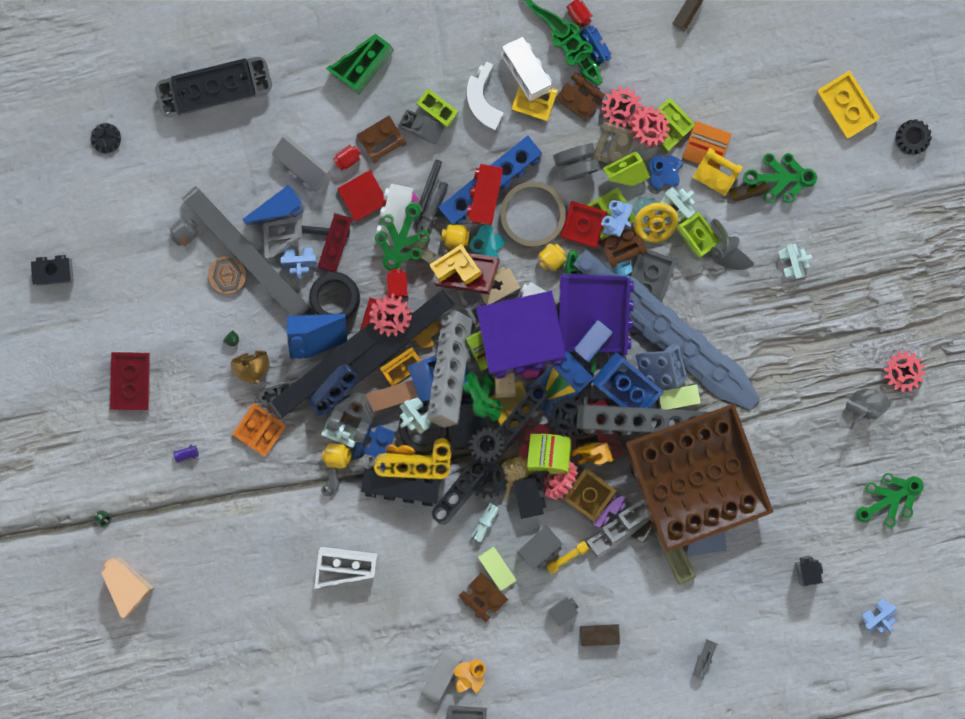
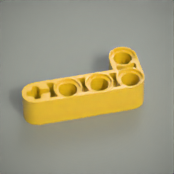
M445 438L437 439L433 445V456L379 454L374 461V470L379 476L444 479L450 472V442ZM439 447H445L447 450L445 452H439L437 449ZM405 463L407 467L399 468L397 465ZM419 464L426 465V468L419 469L417 468V466ZM438 465H444L446 468L444 470H438L436 467Z

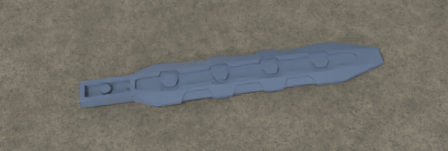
M587 249L573 263L584 274L620 275L615 274ZM630 277L631 281H634V292H630V300H633V312H629V319H632V324L643 332V335L648 340L656 343L664 351L671 344L679 343L684 367L698 378L703 386L716 397L751 410L760 400V397L743 368L730 357L722 354L707 341L705 336L699 331H695L679 318L674 310L669 306H665L648 292L649 289L637 279Z

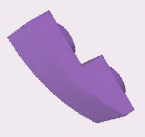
M619 496L605 506L593 524L600 528L601 525L605 526L610 516L607 514L609 511L615 515L617 512L621 513L626 504L624 502L625 497Z

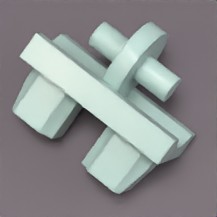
M672 187L665 193L666 196L661 201V203L670 206L675 204L679 208L676 211L679 222L686 218L689 219L696 213L691 207L695 203L690 197L694 193L692 190L686 193L682 188L678 193Z
M796 243L786 245L787 248L779 251L781 261L791 259L792 266L784 268L786 278L796 277L797 279L805 277L803 266L804 268L810 267L808 260L813 258L812 254L806 256L805 249H801L798 252Z
M418 397L412 400L408 399L399 406L404 412L400 415L404 421L400 424V427L403 428L407 425L410 431L415 428L421 434L429 428L432 421L427 419L428 412L422 416L418 413L417 410L423 406Z
M328 417L321 435L354 448L356 442L353 441L357 428L340 422L335 433L326 429L330 417Z

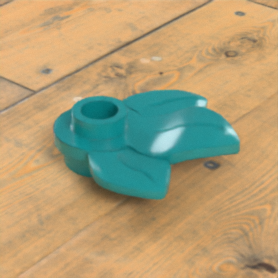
M484 225L478 229L477 235L469 240L468 248L473 254L499 258L496 251L503 247L506 239L501 235L493 234V226ZM480 242L481 248L476 249L474 243Z

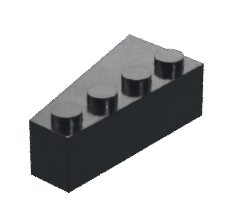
M364 469L361 492H365L366 497L376 498V495H383L385 500L395 501L396 497L402 498L405 503L414 504V501H421L422 505L433 507V504L438 503L441 481L427 478L379 476L375 470Z

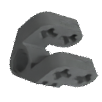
M358 392L344 396L336 404L326 429L335 433L344 411L354 417H361L362 420L353 441L362 444L375 412L366 395Z

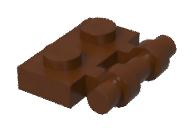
M574 72L571 79L576 84L571 86L569 83H566L555 99L587 121L598 106L592 100L596 97L601 101L605 94L600 91L598 86L594 87L586 81L583 75L580 76ZM581 86L590 92L587 97L578 91Z
M482 572L468 585L473 591L470 595L464 590L458 595L463 600L462 603L465 606H469L476 613L475 615L485 623L491 618L486 613L489 608L496 613L509 600ZM476 596L485 603L482 607L474 601Z

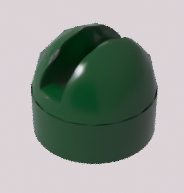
M232 330L223 339V342L231 347L236 346L239 342V336Z
M104 510L97 511L94 520L100 527H105L111 521V515Z

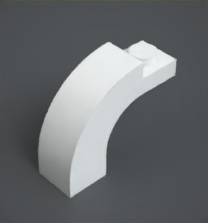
M486 62L484 66L481 65L476 74L479 76L478 78L470 76L467 86V100L476 120L484 127L495 132L504 113L491 107L484 99L483 88L493 69V64Z

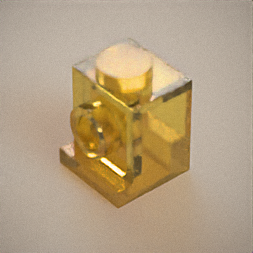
M518 456L513 459L510 458L501 464L508 482L528 476L534 472L529 471L527 468L528 457L522 458V456Z

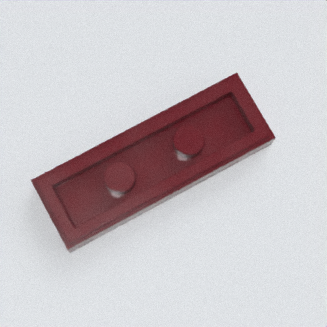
M334 213L318 268L330 272L337 271L353 218Z

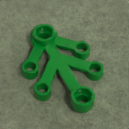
M767 153L763 157V163L771 166L778 174H758L756 170L750 169L744 173L743 181L749 186H753L757 182H779L771 191L764 194L763 198L766 203L774 202L776 196L789 182H798L791 191L783 194V201L791 203L803 187L809 188L816 183L817 174L810 168L804 169L794 160L792 154L786 153L781 159L782 163L786 166L790 165L797 173L790 174L775 160L773 154ZM766 157H771L772 162H767ZM785 157H790L791 162H786ZM808 175L810 181H805L804 176ZM747 176H753L754 180L748 181ZM767 194H771L773 200H768ZM786 194H790L792 199L787 200Z
M410 202L405 209L407 216L399 234L392 215L386 214L382 218V224L387 227L394 242L392 251L386 240L387 234L385 232L379 231L375 235V241L381 245L385 255L382 259V264L389 271L399 269L403 261L412 258L419 259L422 255V249L418 246L413 247L409 252L399 254L403 247L419 241L426 242L429 239L430 235L427 230H420L419 233L407 237L414 218H417L422 211L420 204L417 202ZM411 208L415 209L416 214H411L409 210ZM385 218H389L391 223H386ZM420 234H426L427 238H421ZM378 235H383L384 240H379ZM414 250L419 251L418 256L413 254ZM388 260H394L395 264H389Z
M473 372L468 373L465 376L467 382L463 384V388L468 394L471 393L475 414L483 418L489 415L493 421H496L501 417L499 411L503 406L498 399L488 398L489 391L495 387V377L492 378L490 373L485 374L482 380H480L481 389L476 375Z
M885 473L882 476L883 483L888 485L893 483L902 486L903 488L898 491L879 487L872 482L867 483L865 486L867 493H876L887 497L868 508L859 507L855 513L856 518L861 522H867L871 519L872 514L891 504L884 523L887 527L892 528L897 523L895 517L900 499L907 495L905 507L901 510V515L905 518L912 517L915 496L919 495L924 488L923 481L919 477L912 476L905 480L894 477L891 473ZM886 475L891 476L890 482L885 481ZM913 482L917 483L918 485L917 489L915 490L911 488V484ZM871 484L875 487L873 492L868 490V486ZM907 508L910 510V515L908 516L904 514V510ZM862 511L867 512L868 515L866 518L861 517ZM889 518H892L894 520V523L892 525H888L887 520Z

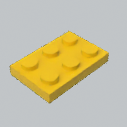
M850 70L817 90L818 95L846 139H849L880 119Z

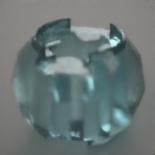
M638 197L634 203V212L637 215L645 206L657 202L655 199Z

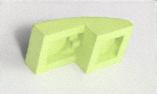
M697 384L663 391L658 398L659 408L673 409L701 403Z
M494 546L478 556L500 591L517 581Z

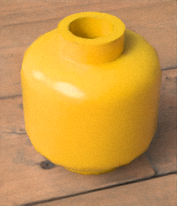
M449 224L447 229H443L441 240L445 241L447 248L455 249L461 244L465 247L468 246L470 231H467L464 225Z
M557 243L555 245L548 244L539 253L538 257L541 260L539 265L546 272L549 269L552 272H556L566 262L565 255L567 253Z
M331 443L322 451V461L326 463L328 468L343 469L351 461V450L345 444Z

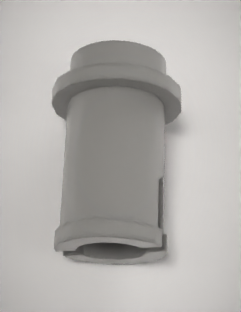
M365 454L362 458L351 460L349 466L357 465L350 468L352 472L371 469L374 466L375 460L372 455Z

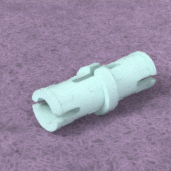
M489 503L483 516L478 519L479 523L471 537L482 542L489 527L491 528L493 525L492 522L500 510L499 507Z

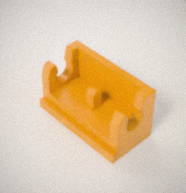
M411 347L381 367L380 370L389 383L394 386L410 375L408 365L421 360Z
M607 442L584 443L572 449L570 453L571 456L581 454V459L577 460L575 464H583L585 462L603 464L613 461Z

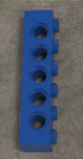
M528 135L491 164V166L501 168L507 165L512 169L511 174H502L500 183L502 190L512 184L510 180L515 176L519 178L526 173L525 168L530 164L534 166L541 161L540 156L542 152ZM524 154L527 160L524 163H518L516 156ZM473 178L438 206V209L450 224L461 225L467 220L465 216L468 205L472 206L473 198H470L472 186L476 187L477 179ZM463 201L467 204V208L464 211H459L456 208V204Z

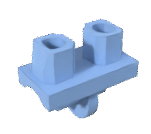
M612 200L609 205L612 213L610 216L604 217L601 224L604 227L603 233L605 235L620 237L624 229L631 228V223L628 222L633 206L628 203Z
M311 247L303 248L302 256H295V249L284 250L283 257H281L282 269L290 270V274H297L298 279H302V273H309V269L317 268L316 256Z
M882 599L876 604V607L881 612L878 616L875 617L870 610L862 615L865 626L870 634L877 628L880 633H883L886 629L890 633L894 631L891 625L896 620L892 616L897 613V610L893 604L890 605L886 600Z

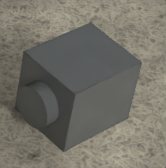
M566 596L548 609V611L560 627L578 614L576 609L579 607L573 598L569 600Z

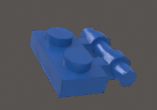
M370 424L362 444L355 443L352 457L359 459L360 453L364 452L372 455L375 460L377 455L388 453L386 447L391 445L395 431L377 425L375 432L370 430ZM367 436L373 437L369 448L364 447Z

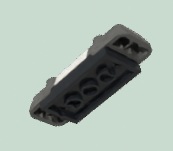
M253 57L171 76V78L159 81L156 84L155 92L161 113L165 117H175L265 95L270 92L272 81L266 60L262 57Z

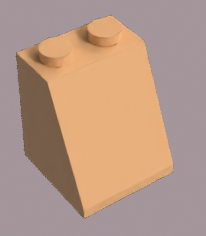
M120 557L112 558L103 565L104 571L101 574L120 616L126 618L154 587Z

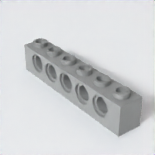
M457 310L444 314L441 320L436 364L427 419L442 427L458 423L469 347L465 339L470 336L472 319Z

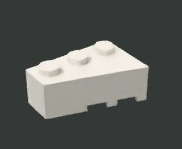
M320 547L314 589L373 578L376 571L377 554Z

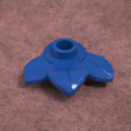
M662 156L652 157L648 164L651 172V185L657 190L664 183L669 186H678L680 177L677 170L683 166V162L675 156H667L665 158ZM657 162L661 163V167L659 169L656 168Z

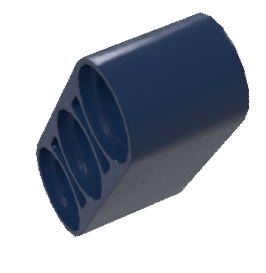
M347 364L340 365L311 396L310 405L316 414L320 416L328 414L355 385L357 375ZM350 373L347 378H343L345 374ZM332 388H337L334 392H330ZM324 402L323 405L317 407L318 403Z

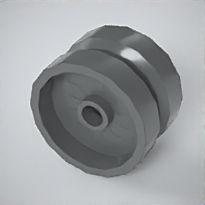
M593 143L573 147L553 155L556 166L568 165L558 171L561 182L580 179L600 170L597 159L585 160L596 153Z

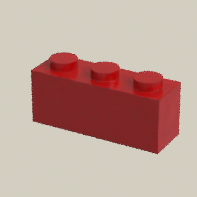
M480 164V168L475 169L474 179H477L476 187L472 186L470 198H473L472 206L468 205L466 217H470L469 222L492 226L503 168Z

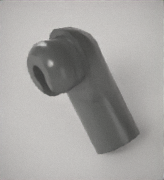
M336 468L327 470L329 480L321 488V493L324 496L333 495L340 485Z

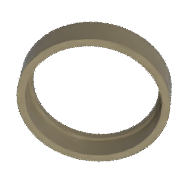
M535 181L524 182L511 189L502 202L500 212L501 224L506 234L514 242L526 247H540L553 241L561 232L566 215L563 200L557 191L547 184ZM528 187H537L548 191L556 199L560 209L559 223L554 232L538 241H528L518 237L509 228L506 220V208L509 200L515 193Z

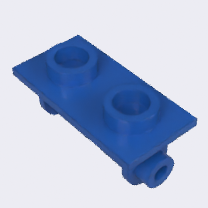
M592 25L579 33L583 41L592 45L593 52L590 53V57L598 66L604 61L607 62L612 59L605 43L598 44L603 38L597 27L594 28Z

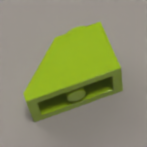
M637 151L602 168L611 182L634 186L650 178L644 161Z

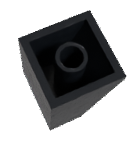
M462 390L458 423L449 426L450 446L457 450L469 447V442L472 440L471 436L475 435L477 430L487 429V417L483 418L475 414L471 393L468 394L465 390ZM488 439L481 442L480 449L484 447Z

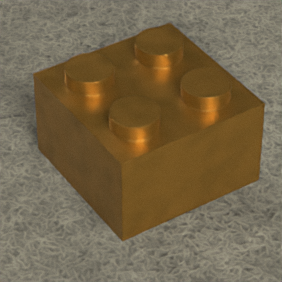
M584 468L573 483V487L569 489L568 494H565L563 500L595 522L617 490Z

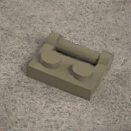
M603 122L601 127L603 130L595 148L596 153L591 158L612 164L628 155L633 142L632 138L635 135L634 133H629L630 130L609 122ZM614 132L615 136L608 154H602L609 133Z

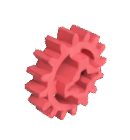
M619 86L617 92L615 89H611L612 95L608 93L605 95L608 100L602 101V104L606 105V107H603L601 111L606 112L604 119L609 117V123L615 122L617 126L622 124V127L625 128L626 124L632 121L630 119V108L635 105L636 111L643 107V104L638 103L641 97L634 96L635 90L630 93L629 87L622 91V87ZM621 95L628 96L630 99H623ZM613 99L615 106L610 110L609 105ZM619 103H621L622 105L628 104V106H626L625 112H623L622 109L617 110L619 108ZM616 115L621 116V117H623L624 120H619V119L615 118L614 116H616Z
M644 106L641 110H636L635 114L630 117L632 121L628 125L633 129L629 133H634L635 136L632 139H638V145L645 143V148H648L650 145L655 148L668 138L667 132L670 131V128L666 127V125L670 122L664 120L666 114H659L661 109L654 111L653 106L648 109Z
M394 294L391 295V298L384 295L383 300L377 298V304H372L371 308L373 310L369 314L373 316L370 319V323H376L374 330L380 328V334L385 331L387 332V337L390 336L391 332L395 336L398 335V331L404 333V326L409 327L410 323L408 321L412 318L409 315L411 308H406L408 302L402 303V297L400 296L398 299H395ZM379 309L381 310L380 312L382 313V316H381L380 319L378 318V311H379ZM401 312H403V320H402V322H401V318L399 317V315L401 314ZM387 314H394V318L392 316L387 317Z
M899 351L897 352V357L894 355L890 356L892 361L885 362L888 368H883V371L887 372L884 378H889L890 380L887 385L894 384L893 390H897L900 387V392H904L905 388L911 392L912 386L918 388L917 382L924 381L920 377L921 375H926V372L921 371L925 365L919 364L922 360L921 358L915 359L916 353H912L909 356L908 351H905L904 355ZM906 359L904 364L901 365L896 363V361ZM913 364L916 366L917 373L913 370ZM905 367H906V368H907L906 371H907L908 374H910V375H903V376H902V373H903V372L900 371L899 368L902 369V368H905ZM892 370L895 371V374H896V378H895V379H894V377H893V375H892ZM905 379L913 380L909 384H902Z
M569 463V473L550 474L549 471L547 472L549 475L544 478L546 483L542 486L546 496L557 500L558 497L562 498L563 494H568L569 488L573 487L571 484L576 481L575 476L578 474L574 463Z

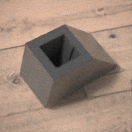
M408 109L398 125L400 128L435 145L444 130V127L432 119Z

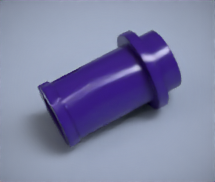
M192 444L188 448L173 451L177 463L191 458L196 459L199 456L197 446H192Z

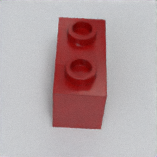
M402 269L390 270L391 273H387L388 297L391 298L392 294H394L395 298L400 296L402 298L409 297L407 273L403 272Z

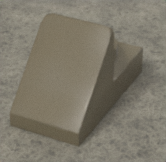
M428 240L426 242L419 241L405 247L409 251L413 247H420L422 249L420 258L428 264L437 260L434 252L428 248L425 251L423 250ZM413 251L415 255H419V251Z

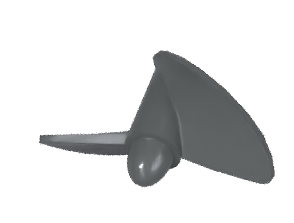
M715 218L712 219L723 240L710 250L713 261L723 267L736 270H745L752 267L754 262L737 248L740 239L737 236L728 237L720 221Z
M870 388L856 391L846 403V410L853 413V422L850 429L852 430L862 417L867 420L878 419L880 416L878 411L891 406L887 396L878 390Z

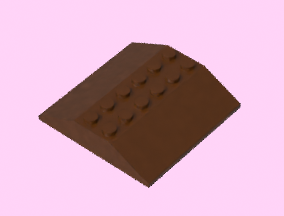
M734 403L626 442L636 482L665 553L774 513Z

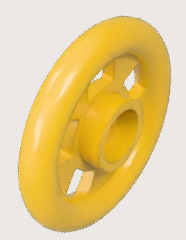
M649 204L637 213L633 224L634 231L645 242H662L671 237L676 231L679 222L678 214L668 204ZM656 210H661V211H662V214H654V213H655ZM645 216H649L646 222L642 221ZM670 217L671 222L666 223L665 218ZM646 227L651 230L648 234L643 231ZM663 229H665V232H663L662 234H657V232H660Z

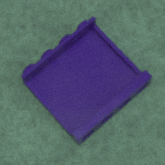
M560 273L558 321L565 353L566 351H574V348L599 320L613 333L597 352H621L627 355L628 349L631 350L632 339L628 338V331H632V319H629V312H633V300H630V292H634V281H631L630 276Z
M552 291L476 307L489 373L492 378L501 379L506 377V374L511 373L519 375L529 369L534 371L542 370L545 368L544 366L548 365L560 366L564 364L563 362L567 361Z

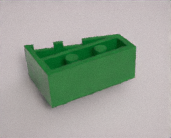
M374 34L358 45L352 52L347 55L345 54L333 65L326 67L331 75L360 95L393 53L394 49L388 42Z

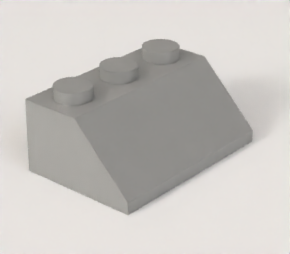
M286 134L283 135L272 152V155L275 157L273 161L280 167L285 165L290 169L288 173L293 178L297 179L299 177L304 181L302 185L310 192L313 189L318 192L331 176L327 168Z

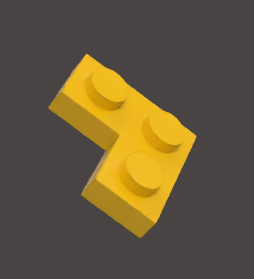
M462 244L429 265L440 282L455 272L459 274L465 285L482 275Z

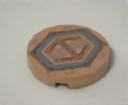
M223 256L216 259L211 264L208 272L211 286L222 294L238 292L245 284L247 277L244 265L232 256Z

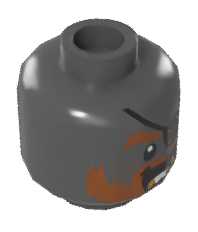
M180 218L171 226V234L169 236L178 246H187L198 236L196 229L198 225L191 218L189 220Z

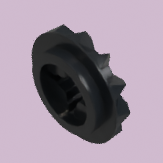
M103 123L94 128L90 140L92 146L98 152L108 154L114 152L119 147L121 134L113 124ZM104 130H106L108 136L114 137L108 139L106 144L103 140L98 139L104 136Z

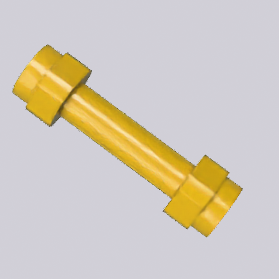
M582 541L576 545V548L556 561H550L545 566L550 574H553L559 570L560 566L579 554H585L590 549L585 541Z

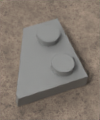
M296 218L263 223L264 255L266 260L273 259L302 239L301 219Z

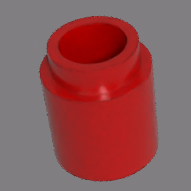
M574 0L566 6L567 13L577 26L584 28L592 22L591 18L593 15L583 1Z
M349 144L335 154L336 157L332 160L340 171H343L360 161L359 156L362 154L355 145L352 147Z

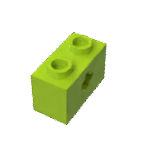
M427 89L416 103L418 108L446 129L449 128L459 114L458 110L430 89Z

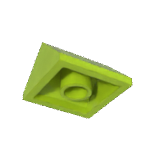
M697 212L676 227L677 233L697 260L721 242L700 212Z

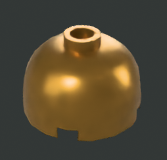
M257 350L252 355H248L249 352L233 358L230 364L234 375L239 380L250 382V384L261 382V378L268 373L270 366L267 351Z

